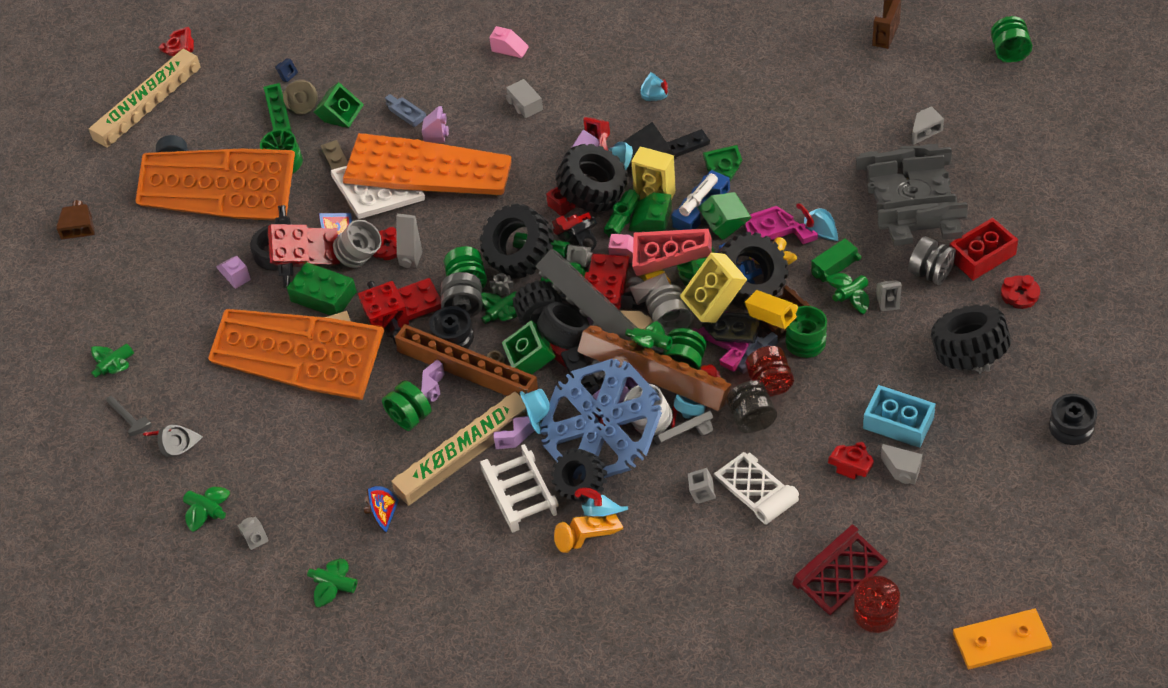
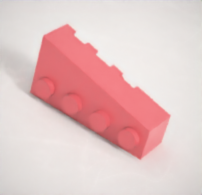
M709 229L634 233L632 267L636 276L708 257L712 253V238Z

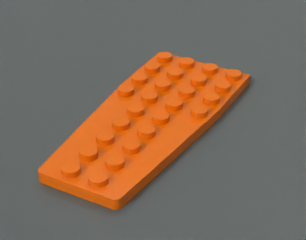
M358 133L343 176V183L402 190L503 195L511 167V156L425 142L419 139L413 140Z
M241 148L144 153L141 161L136 203L140 206L235 219L275 220L276 217H279L278 206H286L287 216L295 152L293 150Z
M226 309L208 359L217 365L309 391L363 400L384 329L379 326L333 318Z

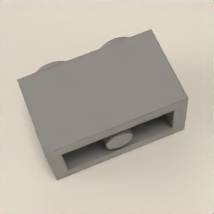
M525 79L506 87V99L510 105L513 104L518 114L528 118L543 110L542 98Z

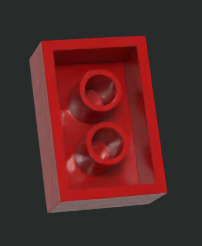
M991 218L964 234L962 238L951 242L949 247L956 250L954 264L974 281L1015 256L1018 239L998 221Z

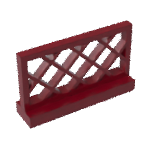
M853 524L795 575L792 583L797 589L801 588L829 615H832L888 563L885 557L858 534L859 529ZM856 541L863 546V552H852V545ZM849 556V565H839L838 557ZM852 556L864 557V566L853 565ZM867 557H875L881 563L877 566H868ZM825 569H835V578L823 577V571ZM838 569L850 570V579L838 578ZM853 570H864L865 577L863 579H853ZM810 582H820L821 591H812L807 585ZM824 582L835 583L836 592L824 591ZM839 583H850V591L839 592ZM824 596L836 597V604L830 608L824 602Z

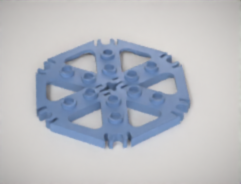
M609 359L571 371L574 378L567 374L566 377L569 380L567 384H563L561 381L558 382L562 390L557 385L555 386L549 402L548 414L543 418L540 426L542 428L540 433L543 435L548 434V437L541 441L546 444L543 446L557 463V458L559 456L563 457L557 450V445L580 437L583 438L578 449H583L599 456L605 440L618 455V461L615 464L603 468V470L607 471V475L604 478L630 471L631 469L627 463L635 468L634 458L644 459L640 451L647 456L662 414V407L660 405L653 406L656 401L660 400L657 396L659 394L630 363L628 364L624 361L623 365L619 367L620 362L617 359ZM605 371L606 375L596 400L581 384V380L586 375ZM627 378H633L642 388V395L638 398L618 403ZM563 397L568 398L582 414L559 422L553 421V415L558 402ZM595 414L602 418L606 426H604L602 423H599L598 418L595 416ZM647 418L643 435L638 442H633L620 427V425ZM581 465L574 471L573 478L577 479L578 475L582 473L581 480L584 481L586 469L584 465Z

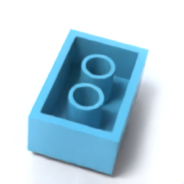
M878 385L864 413L863 429L920 448L934 419L936 404Z

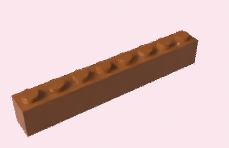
M406 324L395 336L399 353L429 365L439 360L443 364L444 371L503 395L509 396L513 392L520 395V391L527 394L538 389L537 377Z
M590 325L582 332L577 352L600 362L617 359L620 362L619 367L626 361L646 381L716 411H719L725 405L731 384L727 383L723 378L713 377L704 370L691 368L687 363L672 360L668 355H660L651 348H644L637 345L634 341L624 340L619 335L605 332L598 326Z

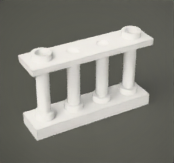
M525 444L521 445L523 456L498 466H491L488 459L480 461L482 473L512 533L520 530L518 522H521V519L548 508L553 516L557 515L556 507L559 506L555 495L551 496L534 463L535 457L531 450L528 451ZM525 463L530 470L505 481H498L497 479L499 473ZM532 478L535 479L538 485L512 496H506L504 493L506 488ZM542 493L545 501L521 511H513L512 509L514 503Z

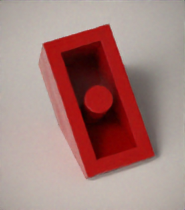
M584 117V130L597 139L600 138L602 133H607L605 138L607 140L610 135L609 122Z

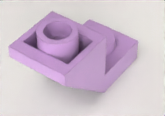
M436 360L423 370L421 392L429 403L436 401L439 397L440 389L437 382L445 375L443 364L439 360Z
M529 417L513 418L514 431L494 432L496 449L516 448L535 430L531 425Z

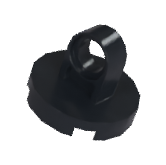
M592 217L590 220L586 219L573 226L571 232L568 233L566 231L562 235L566 241L575 238L578 245L583 247V241L587 238L593 241L592 251L595 249L597 241L591 228L598 223Z

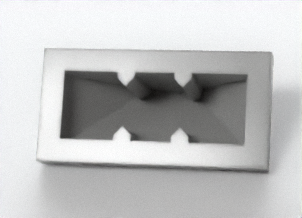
M665 273L630 287V290L638 305L645 302L648 295L656 288L670 284Z

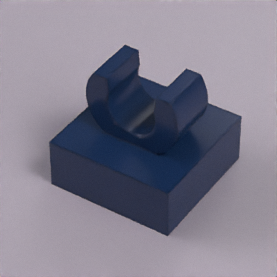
M289 58L275 66L284 82H288L298 73L292 60Z

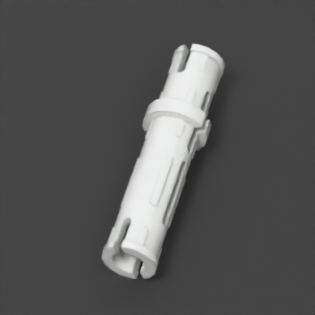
M710 173L698 188L688 195L687 201L679 208V212L683 216H689L691 211L701 204L703 197L718 182L717 176Z

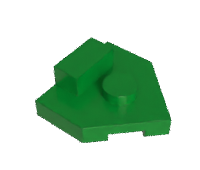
M737 145L703 153L707 170L709 172L713 170L730 178V181L742 163V157Z

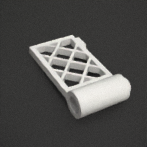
M743 452L715 472L714 477L753 510L758 519L767 525L798 502L799 493L794 486L783 485L757 463L758 459L751 453L746 454ZM742 460H745L749 464V468L737 467V465ZM726 472L734 473V479H725L722 475ZM737 473H748V479H736ZM751 473H760L763 475L762 479H751ZM736 484H747V490H738ZM750 484H762V490H750ZM765 484L776 486L773 490H764ZM749 496H761V499L753 503Z

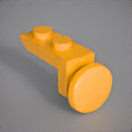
M616 514L575 517L570 525L566 522L556 525L554 540L560 552L568 553L572 548H581L588 537L611 535L623 530V526Z

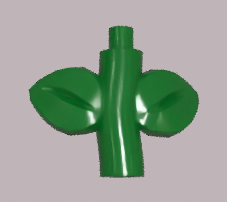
M836 273L826 278L827 282L837 289L832 296L835 302H842L850 298L851 304L859 313L863 315L866 313L869 307V297L863 289L868 286L869 282L865 276L860 275L852 281V278L847 274Z
M516 291L503 299L496 294L482 292L483 307L487 310L485 312L486 315L481 318L482 322L486 324L489 321L494 322L498 318L500 321L516 318L517 314L513 306V297H515Z
M658 321L651 323L645 330L639 328L627 329L625 336L631 337L632 341L643 347L652 348L656 346L669 350L672 345V337L665 335V331Z
M127 343L115 351L108 347H91L92 356L98 363L95 365L96 369L91 374L97 378L99 375L102 374L104 376L108 372L115 374L126 370L129 367V363L125 359L134 354L132 348Z
M211 487L205 491L204 495L193 491L186 492L183 502L191 506L185 515L188 528L192 532L197 531L205 523L208 516L213 519H224L226 512L222 511V507L218 504L223 503L229 497L230 491L222 487Z
M339 558L327 563L325 570L321 568L308 570L307 576L314 578V582L319 583L314 591V603L317 608L330 603L336 597L337 590L354 593L358 580L344 577L349 570L348 562L345 559Z

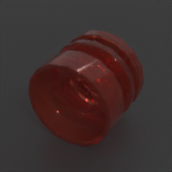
M765 346L753 351L747 357L745 366L755 393L758 396L767 398L780 395L792 387L794 376L788 365L785 353L780 347Z
M883 576L867 577L858 583L855 589L853 616L856 623L862 629L873 633L888 631L895 625L898 620L900 592L897 585L892 580Z

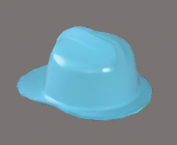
M537 389L527 394L520 391L531 425L536 433L541 434L540 421L548 414L550 408L549 400L542 389Z

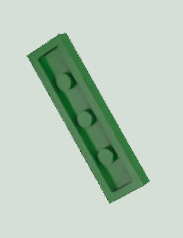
M280 83L263 87L273 130L285 129L292 132Z

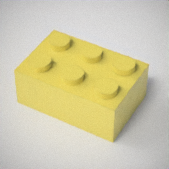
M639 147L631 161L633 189L640 195V200L653 192L671 194L672 200L676 193L674 156Z
M710 253L681 293L680 298L701 322L716 323L747 281V278L726 254Z

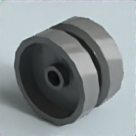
M458 272L450 274L443 279L440 287L441 308L449 306L460 307L467 311L470 318L482 310V284L479 278L470 273Z

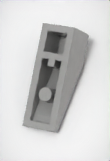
M397 213L396 232L399 266L417 268L423 251L416 217L414 215Z

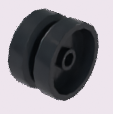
M449 306L441 308L433 314L429 323L433 336L466 349L470 347L473 343L474 334L470 315L466 310L460 307Z
M1066 394L1057 398L1052 405L1049 421L1051 435L1057 441L1067 445H1079L1090 440L1094 433L1097 419L1095 404L1089 398L1080 394Z

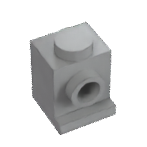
M707 468L688 473L689 491L696 503L716 498L713 478Z

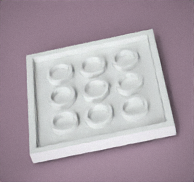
M347 166L331 170L332 178L358 219L425 200V194L420 190L343 183V176Z

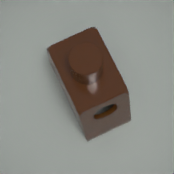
M75 200L72 202V206L62 208L57 224V231L61 240L95 235L91 212L88 205L83 204L82 201Z

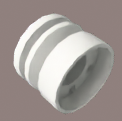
M649 384L659 394L657 396L660 398L653 406L660 405L662 407V414L654 434L658 435L669 427L673 418L672 410L661 390L655 385ZM639 385L632 388L626 394L623 402L640 397L643 392L642 388ZM647 418L632 422L635 429L642 435L647 424Z

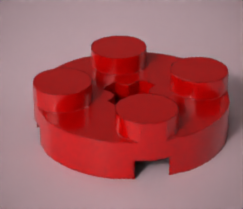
M389 227L378 231L381 235L382 243L373 256L377 259L378 257L383 258L384 260L397 258L396 228Z
M1030 275L1007 277L1004 279L1001 287V297L1006 304L1009 303L1014 308H1030L1035 305V302L1040 297V287ZM1022 290V291H1024V293H1023V294H1020L1019 292H1016V291Z

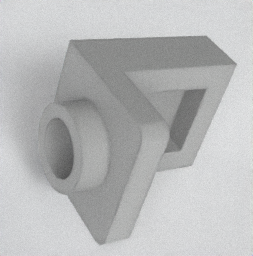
M568 245L566 261L569 263H579L582 267L589 266L593 254L591 247Z
M256 516L246 518L241 524L237 525L251 550L269 541L262 524Z

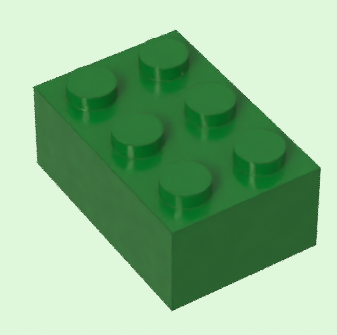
M310 263L304 264L287 287L291 302L330 316L343 312L357 293L353 278Z

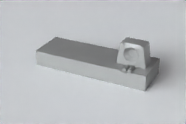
M708 411L654 437V440L659 445L695 427L701 436L713 431L710 420L714 417L711 411Z

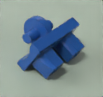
M754 259L745 260L741 264L736 265L747 278L748 283L755 284L752 278L762 274L761 268H755Z

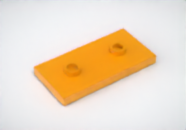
M1036 608L953 629V635L968 670L1052 648V643Z

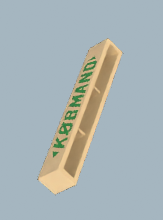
M185 49L178 52L88 128L92 139L106 148L116 142L121 135L126 133L135 123H138L143 116L151 112L157 104L162 102L164 98L174 92L178 86L186 82L192 74L201 68L198 57Z
M516 392L506 396L500 403L489 408L482 416L474 419L471 424L464 429H460L453 437L445 440L435 450L428 452L421 460L413 463L403 473L398 474L391 481L394 492L408 506L493 445L495 443L494 432L512 431L514 429L513 418L528 417L521 396Z

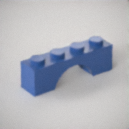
M713 170L705 175L700 184L710 173L717 176L718 182L703 197L701 204L712 195L727 193L730 190V178ZM698 186L693 188L691 194L698 188ZM687 198L682 201L679 208L687 201ZM695 207L689 216H683L679 212V208L673 211L671 215L673 228L691 230L697 229L701 224L698 207Z

